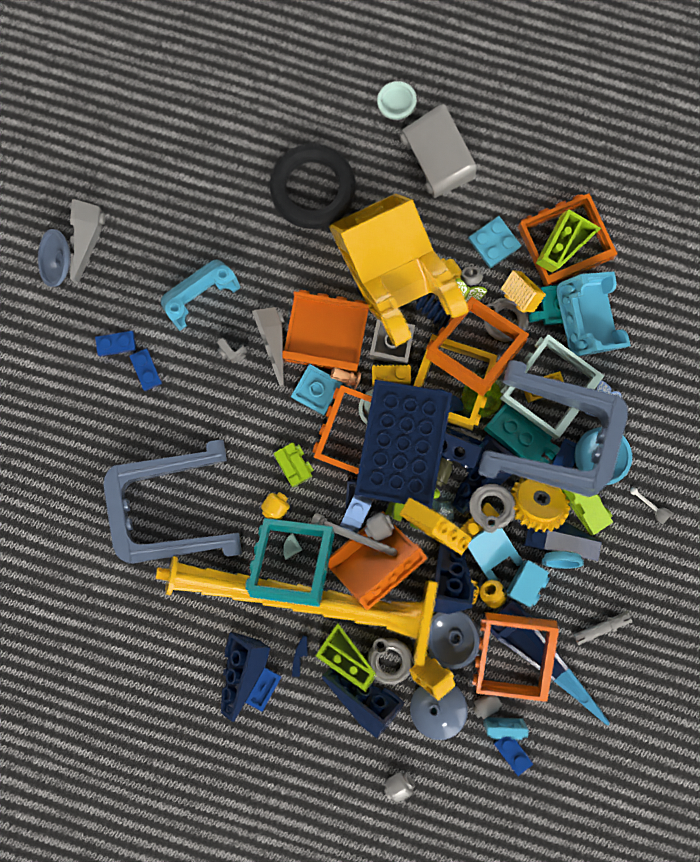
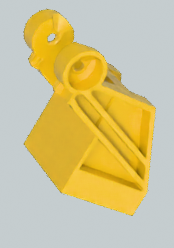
M395 193L328 225L366 304H369V310L383 323L395 347L412 338L399 307L426 294L434 293L438 296L446 314H450L452 318L459 317L468 312L467 303L462 291L452 278L446 265L434 252L412 199Z

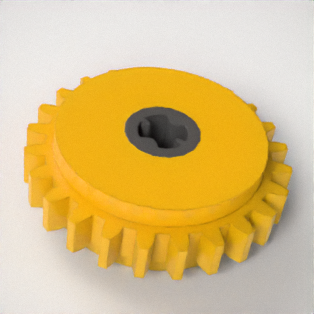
M520 478L519 482H516L510 491L515 500V506L513 507L516 510L515 519H519L521 525H527V529L534 528L536 532L538 529H541L542 532H545L548 528L551 532L554 527L558 529L560 525H563L569 515L570 506L568 504L570 500L566 499L567 496L560 488L527 478L525 480Z

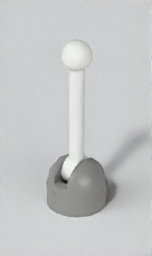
M636 487L630 489L632 495L638 496L656 511L655 518L662 525L672 515V512L667 508H657L638 492Z

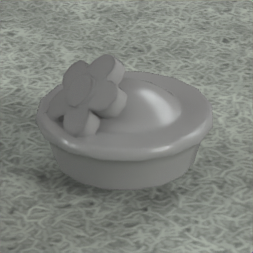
M471 266L463 269L460 277L466 285L476 286L482 281L483 274L477 267Z

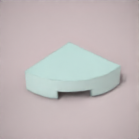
M293 533L284 543L283 554L286 560L302 551Z

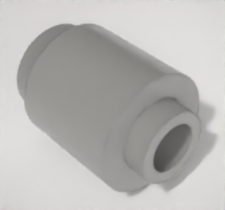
M484 695L473 702L475 706L472 709L477 718L482 717L484 720L499 711V708L503 705L497 696Z

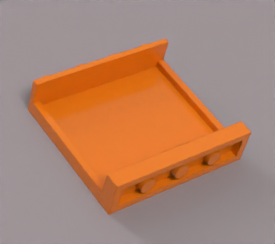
M306 290L294 291L284 351L282 352L283 360L307 366L311 364L314 367L330 370L336 367L346 372L357 374L369 304L362 300H355V302L347 301V298L337 296L336 299L329 298V295L323 293L312 295Z
M395 524L393 534L379 542L397 550L396 556L388 555L352 539H349L330 556L328 567L366 611L428 559L416 543L414 544ZM363 527L358 534L368 537L364 530L365 527Z

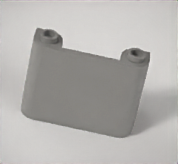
M444 104L437 106L401 130L400 140L403 145L412 148L426 176L427 183L424 184L428 194H432L433 198L474 180L477 170L476 164Z

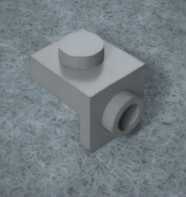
M223 338L217 342L219 353L223 358L227 356L232 363L235 361L238 363L246 357L247 350L244 346L233 352Z

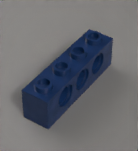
M446 427L444 440L447 442V446L443 445L442 457L449 461H457L465 468L474 469L478 464L485 442ZM457 447H463L465 453H460Z

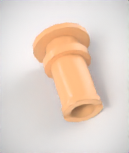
M335 367L331 372L330 378L343 382L345 386H351V389L355 390L359 385L361 373L358 372L354 375V372L349 373Z

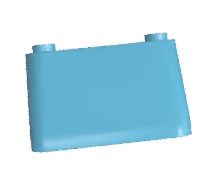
M213 260L162 296L161 306L179 331L187 326L185 317L189 311L184 305L213 284L220 291L222 289H229L233 293L241 288L235 274L222 261Z
M614 272L580 274L559 283L557 286V297L568 348L578 357L631 346L627 332L623 329L615 330L608 294L612 293L617 285Z

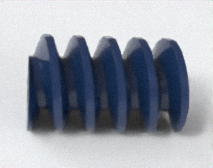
M433 293L430 296L426 294L420 297L416 302V309L423 308L422 315L429 313L427 319L434 318L433 324L440 323L439 329L446 327L451 315L446 314L442 305H440L439 299L434 300L435 294Z

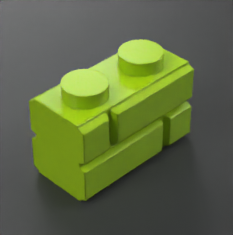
M292 442L273 453L292 488L313 477L311 472L314 470L309 461L304 462L301 457L304 455V452L299 444L295 446Z

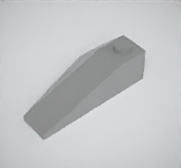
M72 199L70 225H73L74 234L70 236V243L74 253H71L70 279L78 284L101 233L102 224H105V213H103L99 206Z
M275 307L252 311L282 389L285 387L282 353L284 351L283 327L281 324L284 322L281 311H276Z

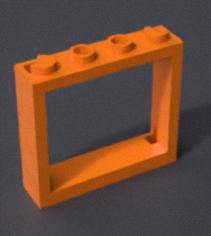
M589 193L586 195H576L572 198V201L567 203L562 201L556 204L553 209L545 208L534 217L529 215L522 219L518 226L519 232L545 287L608 262L617 256V251ZM583 206L590 222L601 228L596 235L604 252L548 275L546 269L536 264L540 255L528 229L556 218L568 209L572 211Z
M471 297L466 302L468 312L459 317H451L448 321V326L446 328L442 327L438 332L437 339L429 342L426 347L428 349L426 358L481 396H484L506 369L508 361L513 360L526 344L529 333L474 297ZM470 311L514 340L484 379L439 350V347Z
M341 385L340 388L335 389L333 394L335 402L327 410L326 417L329 418L326 424H322L319 432L322 435L320 442L316 441L312 452L315 453L314 458L358 474V467L322 454L344 394L347 393L368 402L372 400V396Z
M486 612L485 619H481L480 631H483L482 638L480 637V654L475 657L477 674H473L472 685H475L476 693L547 702L559 632L557 621ZM491 624L547 631L538 686L483 680Z

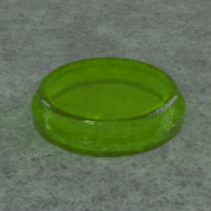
M496 383L492 385L491 390L487 391L484 396L487 397L484 408L480 407L478 414L481 417L491 416L501 405L502 400L500 397L502 393ZM465 386L462 392V403L471 414L478 393Z

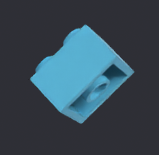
M523 561L507 589V596L524 606L531 607L532 604L535 606L540 598L538 593L541 587L545 588L550 579L547 577L549 572L530 561Z

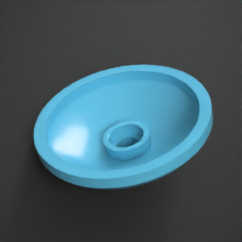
M602 427L589 430L579 439L575 448V463L578 470L590 471L593 469L594 463L591 462L593 451H596L599 445L596 444L598 432H601ZM624 436L622 437L613 477L607 485L620 481L630 470L632 450Z

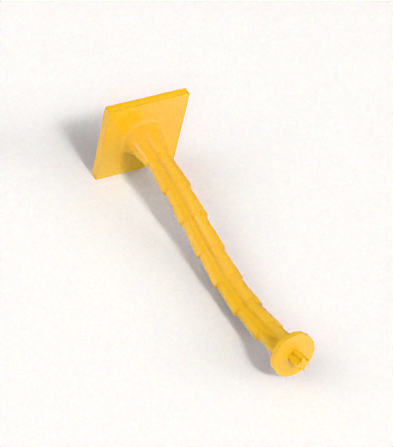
M172 556L169 569L157 567L155 579L166 580L165 595H171L173 590L202 592V595L231 597L232 600L263 603L264 606L290 608L297 612L323 614L324 617L354 620L355 623L386 626L388 630L415 639L413 660L415 664L424 665L437 588L436 582L425 580L421 602L391 601V603L379 600L366 611L354 596L328 590V592L323 591L320 607L250 598L248 591L245 589L246 580L250 576L240 573L235 575L211 568L202 569L178 563V556ZM259 578L257 586L311 593L312 587L301 584L296 586L269 578L267 580Z

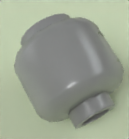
M383 513L368 518L366 521L367 527L364 528L368 538L373 537L377 542L390 537L393 534V529H395L390 516H385Z
M398 772L386 780L384 792L388 799H393L399 803L413 794L415 784L409 774Z

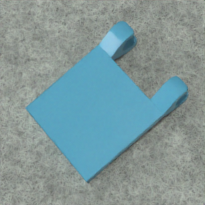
M502 528L497 529L493 533L482 530L472 537L468 545V549L488 580L498 581V578L491 569L509 556L517 566L523 563L522 558Z

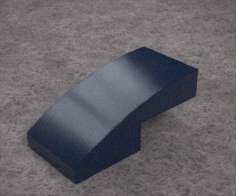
M308 635L302 637L296 649L292 677L301 676L300 657L308 656Z

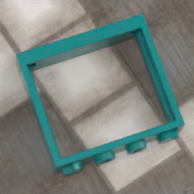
M264 518L263 525L259 526V542H256L254 547L255 559L250 563L251 575L250 578H247L245 585L250 598L320 607L335 536L333 527ZM270 530L322 537L311 593L257 586Z

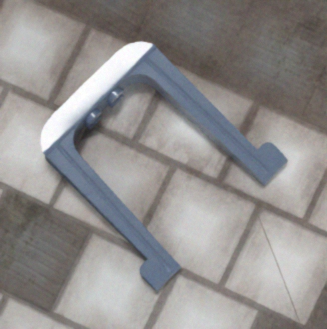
M514 360L508 361L503 379L504 384L596 416L601 421L602 429L601 432H598L596 444L599 445L596 451H593L591 462L594 463L593 469L590 471H580L484 451L478 473L486 477L495 478L500 470L586 497L599 493L610 483L614 474L628 416V408L625 401L619 395L525 373L527 367L525 363Z
M224 440L208 442L206 444L207 452L115 465L107 471L104 478V492L111 538L115 554L121 560L134 564L223 548L225 556L242 554L239 533L144 545L136 544L130 534V530H133V522L130 517L128 518L127 511H130L129 499L125 498L127 487L136 481L226 462Z

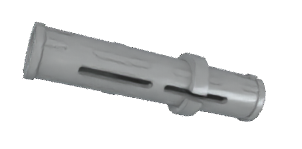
M628 611L612 618L607 617V620L574 633L573 636L576 638L577 645L579 646L610 631L615 632L617 628L632 623Z

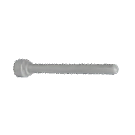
M315 513L311 520V524L331 526L334 533L388 555H397L395 548L328 522L324 515Z

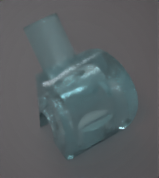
M433 500L432 508L436 509L438 514L445 517L448 521L454 519L450 501L439 503Z

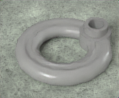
M499 298L486 305L489 308H493L497 313L502 309L512 310L517 316L516 326L524 331L527 330L529 323L528 313L519 311L516 308L517 304L507 298ZM484 321L486 330L494 339L502 342L514 341Z
M486 484L479 487L472 494L469 502L470 513L474 521L488 533H493L497 529L508 525L514 518L516 511L513 509L515 500L511 492L497 484ZM494 495L503 501L504 511L500 516H486L482 512L481 503L485 497ZM488 521H493L495 525L489 526Z
M379 637L373 642V646L367 656V663L376 673L375 679L383 684L394 685L404 681L410 675L409 669L413 667V656L411 650L404 642L397 639ZM378 642H383V643H384V647H383V648H379V647L377 646V643H378ZM387 650L398 652L402 659L400 669L394 673L384 672L379 666V657L387 652Z

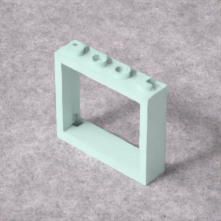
M547 335L544 339L540 337L534 345L536 350L533 354L529 352L523 360L527 366L525 372L527 373L547 346L590 378L585 388L595 390L604 377L603 374L550 335ZM505 385L500 391L503 393L500 397L501 400L554 439L561 437L579 412L578 409L569 407L556 427L552 428L510 397L515 387Z

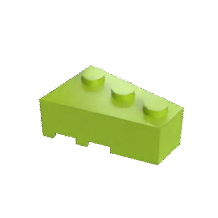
M568 209L558 219L536 264L551 273L556 271L601 228Z
M561 489L567 496L566 499L570 500V507L590 535H595L613 523L611 512L604 507L598 494L586 497Z
M337 623L316 654V657L366 692L377 675Z

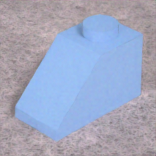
M354 495L340 527L358 533L373 501Z

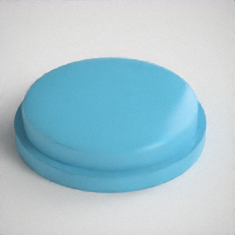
M554 551L544 555L542 564L552 568L569 569L583 566L584 560L580 554L574 552Z

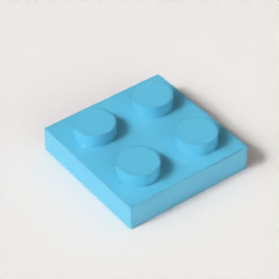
M500 216L468 238L490 269L521 247V244Z
M309 364L291 398L325 416L334 400L333 394L335 389L340 388L343 382L331 379L329 374Z
M487 717L484 719L483 725L487 735L491 738L501 739L502 736H510L511 739L520 740L523 737H528V727L522 718Z

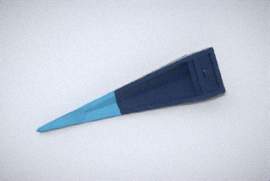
M514 599L497 613L532 618ZM491 624L490 632L500 642L541 671L546 639L542 630ZM555 650L551 679L609 726V720Z

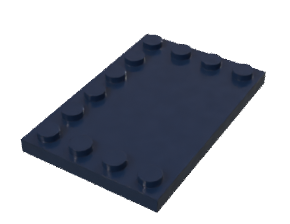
M375 380L354 495L406 504L408 499L411 498L432 509L452 393Z

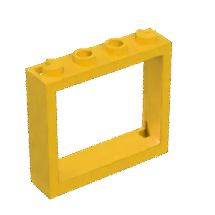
M432 334L430 341H435L438 336ZM446 339L440 346L488 362L489 365L485 376L497 363L498 355ZM426 349L413 386L423 388L432 362L426 358L428 349ZM478 394L470 419L449 412L447 422L472 431L474 425L478 426L481 415L478 413L480 407H485L487 397Z

